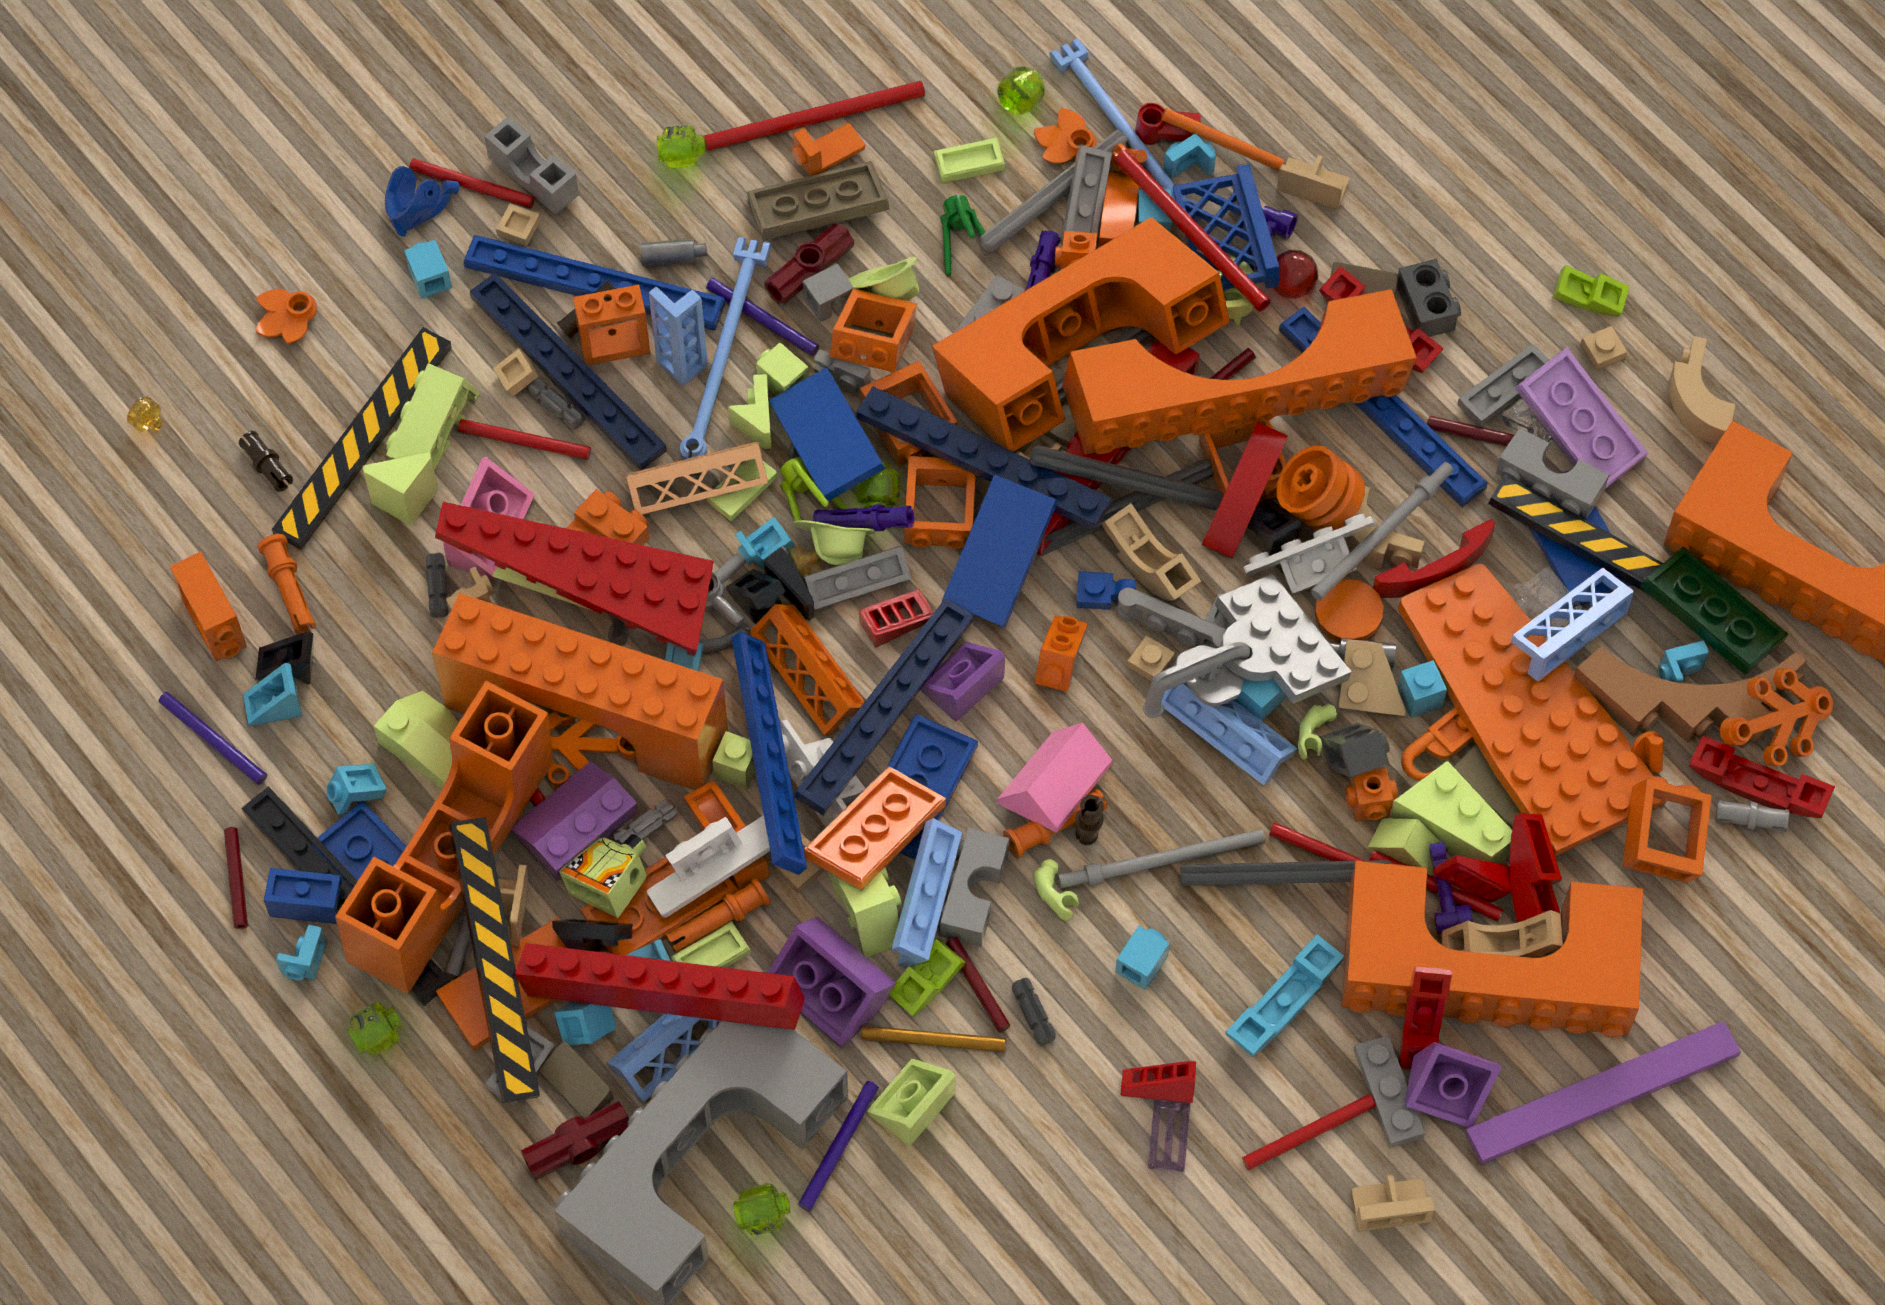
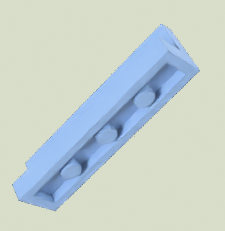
M655 287L649 292L656 361L684 386L708 367L702 299L695 291L691 290L676 303H673L660 289Z
M1601 568L1513 634L1511 642L1532 658L1528 674L1536 681H1540L1628 614L1634 591L1607 570ZM1603 582L1613 592L1610 594L1595 593V586ZM1575 601L1590 602V609L1573 610L1572 603ZM1552 618L1568 619V625L1566 627H1550V620ZM1530 635L1545 636V643L1537 647L1526 638Z
M1186 683L1169 689L1164 693L1162 699L1164 709L1262 785L1269 783L1280 764L1292 758L1298 749L1235 700L1222 704V706L1206 705L1196 697Z
M934 818L926 821L892 945V950L900 953L897 965L904 968L929 960L962 835L961 831Z
M664 1014L606 1063L614 1074L625 1079L637 1098L644 1102L652 1095L655 1088L662 1081L668 1082L676 1073L675 1068L682 1057L688 1053L692 1055L700 1046L699 1040L691 1039L693 1025L699 1020L709 1021L708 1028L713 1027L715 1029L717 1022L721 1021ZM672 1043L682 1044L680 1057L673 1063L664 1062L665 1049ZM644 1066L654 1067L653 1080L642 1089L634 1075Z

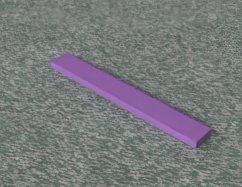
M1722 1021L1467 1128L1465 1135L1482 1165L1734 1059L1740 1055L1741 1051L1727 1025Z

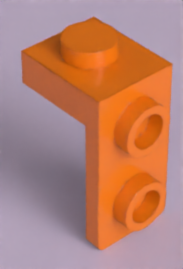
M850 123L835 129L815 141L806 129L802 128L793 133L794 147L791 149V152L798 165H802L808 175L812 176L820 174L865 150V143Z
M1054 616L1040 650L1034 684L1068 692L1076 655L1086 633L1087 623L1078 621L1071 616Z

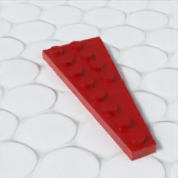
M442 502L435 534L436 539L469 554H472V552L494 561L495 566L505 570L507 567L526 576V580L534 584L536 582L542 583L557 590L556 594L599 614L605 612L624 621L625 626L634 630L636 627L657 636L656 640L664 644L668 641L687 650L686 654L696 655L713 569V560Z

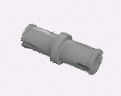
M1718 800L1715 822L1746 825L1749 830L1760 827L1787 832L1790 810L1760 807L1757 802H1750V805Z

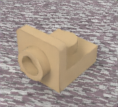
M476 567L469 569L473 586L461 588L455 591L452 596L446 598L449 614L459 593L491 603L490 595L494 594L493 587L486 575L480 577Z

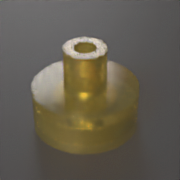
M149 396L142 397L129 410L127 422L140 432L147 430L149 427L157 431L163 424V420L159 418L161 407Z
M801 545L787 549L802 579L803 576L812 574L811 565L821 562L815 549L805 553Z

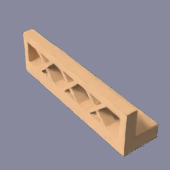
M759 441L631 472L626 476L634 509L641 514L768 483ZM755 459L759 478L746 481L734 474L741 462ZM735 464L731 471L723 467ZM717 468L727 474L728 477L722 487L713 489L701 481L708 470ZM702 472L698 479L690 475ZM684 476L694 482L695 485L689 495L679 497L668 489L675 478ZM731 478L739 481V483L727 485ZM669 480L665 488L658 484V482ZM652 485L662 491L656 503L641 506L638 487ZM698 486H700V487L704 488L705 490H707V491L695 493V491H696V489L698 488ZM665 494L674 498L671 500L662 501Z

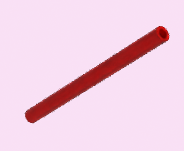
M917 81L703 135L707 151L924 97L925 90L922 81Z
M1127 150L1118 153L1115 162L1257 311L1265 310L1270 305L1271 300Z

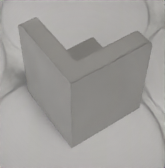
M838 264L803 281L804 299L820 322L832 317V302L850 294L853 290V285Z

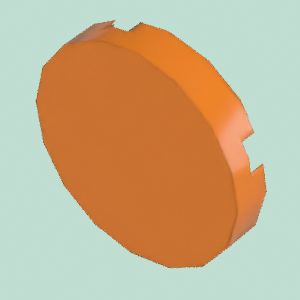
M1342 579L1322 600H1316V622L1327 638L1340 643L1341 638L1367 641L1377 633L1382 624L1384 606L1380 595L1370 585L1360 580Z

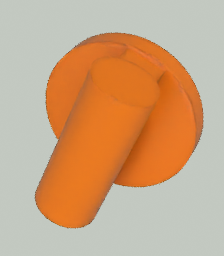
M1119 143L1113 147L1111 164L1115 171H1119L1126 176L1128 174L1115 162L1118 153L1127 150L1140 163L1146 161L1147 153L1142 149L1126 148L1122 143Z
M1655 731L1641 734L1635 740L1631 752L1642 759L1644 764L1649 767L1650 772L1660 773L1663 770L1664 740L1662 736Z

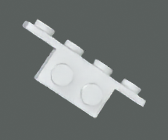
M1364 514L1353 516L1345 520L1346 526L1333 531L1332 526L1314 532V539L1304 543L1297 539L1282 545V551L1270 556L1268 552L1255 555L1249 559L1251 564L1243 568L1245 573L1251 576L1281 564L1291 593L1293 595L1315 587L1350 553L1345 538L1377 526L1376 522L1371 516L1365 518Z
M785 719L780 721L789 774L799 787L832 745L833 741L831 738L804 745L790 723ZM855 775L824 816L815 811L824 826L827 827L847 808L845 804L853 802L865 790V787Z
M764 815L737 833L728 819L724 817L718 822L709 824L704 831L690 840L678 844L673 851L666 854L667 859L676 872L647 890V894L661 916L667 918L770 852Z

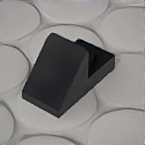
M1267 498L1257 504L1247 528L1260 536L1266 552L1271 556L1281 552L1282 545L1299 538L1301 522L1290 512Z
M752 569L726 586L728 593L754 624H757L774 604H782L779 596L786 592L780 580L755 569Z
M306 631L259 647L255 679L261 681L281 665L288 663L291 665L296 679L310 684L314 653L313 633Z
M572 918L552 921L553 930L565 946L570 949L600 952L601 946H618V940L632 938L633 924Z

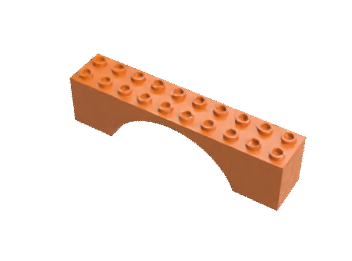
M1390 289L1328 301L1317 336L1311 345L1289 364L1262 376L1241 380H1217L1194 376L1157 359L1136 339L1071 351L1062 386L1084 454H1106L1116 448L1126 446L1137 448L1146 442L1156 440L1166 442L1174 440L1178 436L1191 433L1202 435L1209 432L1212 428L1221 426L1232 429L1240 426L1245 420L1256 418L1257 422H1266L1276 416L1286 414L1297 416L1307 410L1316 408L1327 410L1342 403H1362L1369 398L1382 395L1392 397L1404 391L1417 357L1393 291Z

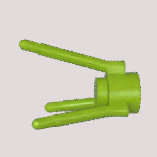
M801 457L790 459L782 466L780 473L785 480L780 486L786 493L795 521L802 519L793 493L794 490L802 493L809 489L824 507L828 506L829 502L814 484L815 482ZM838 496L832 499L840 509H849Z

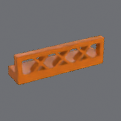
M774 604L751 629L750 634L754 638L765 642L767 657L824 735H831L847 717H853L865 702L795 605ZM772 622L778 629L777 644L770 643L763 633ZM786 648L792 649L796 654V669H789L785 663ZM805 674L811 675L815 680V695H808L804 689ZM823 700L830 701L838 711L829 722L823 715Z

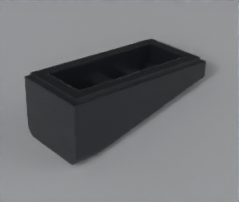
M781 546L764 559V573L780 580L786 591L782 595L792 605L796 606L806 620L810 621L814 618L813 598L785 546Z

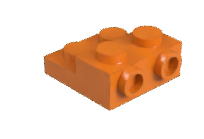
M597 489L574 512L575 519L566 528L644 545L650 539L648 522L637 510H632L630 513L621 507L622 503L615 494L610 491L602 494Z

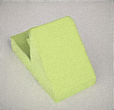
M767 374L753 375L754 388H747L748 405L729 406V422L754 442L759 441L762 448L771 449Z

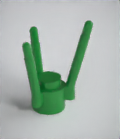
M953 195L943 203L945 214L940 217L943 226L946 276L951 275L952 264L950 226L958 230L965 228L971 239L975 237L971 223L980 237L985 233L975 210L971 209L969 201L964 195Z

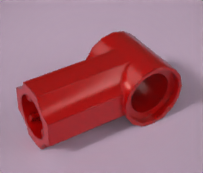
M1146 103L1138 111L1135 132L1146 145H1154L1160 142L1161 139L1184 141L1194 134L1161 120L1165 109L1157 103ZM1175 111L1201 123L1200 113Z

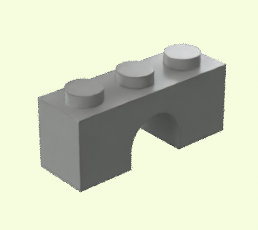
M506 117L484 136L488 158L555 215L579 196L576 173L554 155L544 160L535 150L531 141V135L510 117Z
M1519 427L1500 456L1496 474L1501 476L1502 479L1506 474L1571 512L1587 519L1605 491L1609 474L1580 459L1574 468L1567 473L1550 471L1543 463L1549 443Z
M968 828L965 840L960 839L955 860H959L956 871L951 873L947 888L949 892L946 903H943L938 922L940 923L941 937L949 939L958 937L961 942L982 947L991 916V901L977 898L969 889L976 882L983 880L1000 883L1009 853V838Z

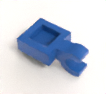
M1079 571L1077 608L1111 610V602L1118 601V595L1122 589L1132 588L1136 590V580L1122 579L1113 582V573Z

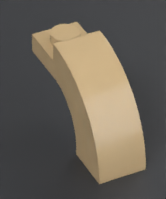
M1694 336L1691 347H1684L1680 362L1675 361L1669 379V396L1674 412L1681 423L1699 439L1716 446L1733 420L1736 404L1718 399L1705 387L1701 377V367L1707 339Z
M1365 486V496L1360 509L1356 513V515L1364 514L1365 518L1371 516L1367 506L1370 487ZM1377 526L1345 538L1350 552ZM1391 532L1362 562L1379 570L1382 568L1384 559L1391 560L1396 565L1405 562L1408 567L1418 568L1425 541Z
M1131 503L1101 523L1120 551L1117 553V556L1126 568L1144 587L1164 600L1173 601L1201 582L1182 553L1174 554L1170 552L1154 537Z
M1550 910L1527 920L1508 925H1482L1465 921L1442 931V945L1458 951L1529 958L1545 957L1546 953L1557 950L1563 945L1561 915Z

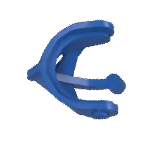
M405 166L396 168L392 172L385 194L386 213L396 233L399 236H405L408 230L438 215L450 201L451 194L459 192V182L444 180L442 182V193L439 184L430 179L422 181L416 189L417 178L414 172Z

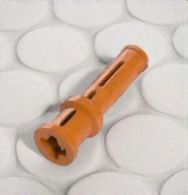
M283 534L270 535L262 539L257 545L259 553L264 555L268 564L267 574L278 585L295 633L301 634L311 631L310 628L314 629L316 624L295 574L297 571L296 561L290 558L286 548L288 544L287 538Z
M1098 789L1088 794L1098 796L1099 799L1104 797ZM1106 800L1102 801V802H1103V810H1102V811H1104V810L1107 809V802H1106ZM1080 805L1058 832L1075 824V817L1080 810ZM1031 820L1016 829L1007 828L1003 831V836L1009 838V851L1017 859L1024 855V851L1038 844L1043 846L1048 844L1051 836L1056 834V832Z
M753 877L750 879V884L733 894L730 892L724 894L722 903L670 933H666L665 936L670 943L683 936L681 940L671 945L675 953L680 952L732 920L735 922L745 920V915L759 906H769L771 902L758 879Z

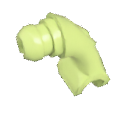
M1314 704L1300 722L1298 753L1301 759H1307V749H1313L1317 752V756H1321L1322 741L1317 735L1313 734V731L1321 727L1325 722H1331L1337 718L1335 706L1331 704L1316 706Z
M1046 859L1042 862L1041 867L1033 872L1038 894L1041 896L1042 901H1045L1060 919L1069 920L1073 917V913L1064 906L1078 907L1077 895L1072 891H1065L1060 894L1053 888L1055 874L1058 872V863L1052 859Z

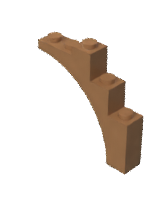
M1600 646L1577 667L1574 677L1593 694L1612 719L1631 736L1634 737L1642 729L1645 731L1650 730L1660 718L1688 743L1696 735L1704 736L1713 724L1720 729L1722 722L1727 718L1742 717L1750 720L1770 713L1773 708L1760 699H1753L1748 695L1747 684L1749 680L1764 677L1769 680L1771 690L1780 695L1784 690H1780L1775 686L1773 681L1775 672L1778 669L1791 668L1796 672L1798 681L1801 682L1805 677L1802 671L1807 659L1796 651L1776 667L1757 676L1727 684L1695 685L1671 682L1647 675L1621 662ZM1784 675V682H1785V683H1787V677H1786V675ZM1758 683L1757 690L1760 693L1761 687ZM1768 729L1752 734V737L1746 744L1738 746L1743 748L1751 740L1754 743L1758 742Z

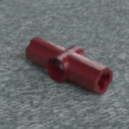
M834 223L814 241L799 245L795 256L764 282V287L770 297L778 304H786L803 289V281L829 268L853 248L854 239L851 237L849 230L842 224L837 225Z
M618 1101L586 1118L582 1116L571 1118L559 1125L554 1134L521 1150L522 1156L536 1181L569 1163L578 1165L592 1159L598 1154L600 1148L605 1146L613 1136H620L628 1128L629 1117Z

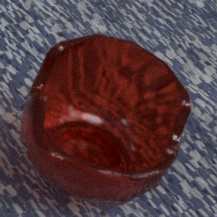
M1288 250L1277 256L1279 286L1273 287V290L1283 298L1291 299L1311 294L1319 280L1318 266L1312 256L1302 250Z

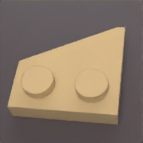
M1346 639L1344 663L1351 670V675L1348 681L1341 683L1338 708L1405 716L1406 710L1382 643Z

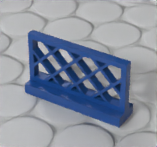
M1249 164L1237 166V174L1173 186L1175 201L1185 211L1189 212L1193 219L1197 216L1209 222L1204 229L1208 235L1215 226L1229 232L1223 241L1212 236L1210 237L1224 252L1236 257L1234 262L1238 266L1244 261L1256 268L1255 273L1246 274L1255 284L1264 282L1266 289L1279 286V264ZM1232 186L1233 193L1228 200L1214 194L1219 188ZM1195 193L1202 198L1194 206L1183 201L1182 195ZM1208 201L1221 206V209L1215 216L1202 210ZM1228 210L1241 216L1235 225L1222 220ZM1185 235L1188 247L1219 271L1204 254L1197 251L1198 248ZM1235 236L1248 241V244L1242 251L1229 245ZM1224 275L1221 277L1223 290L1236 288Z

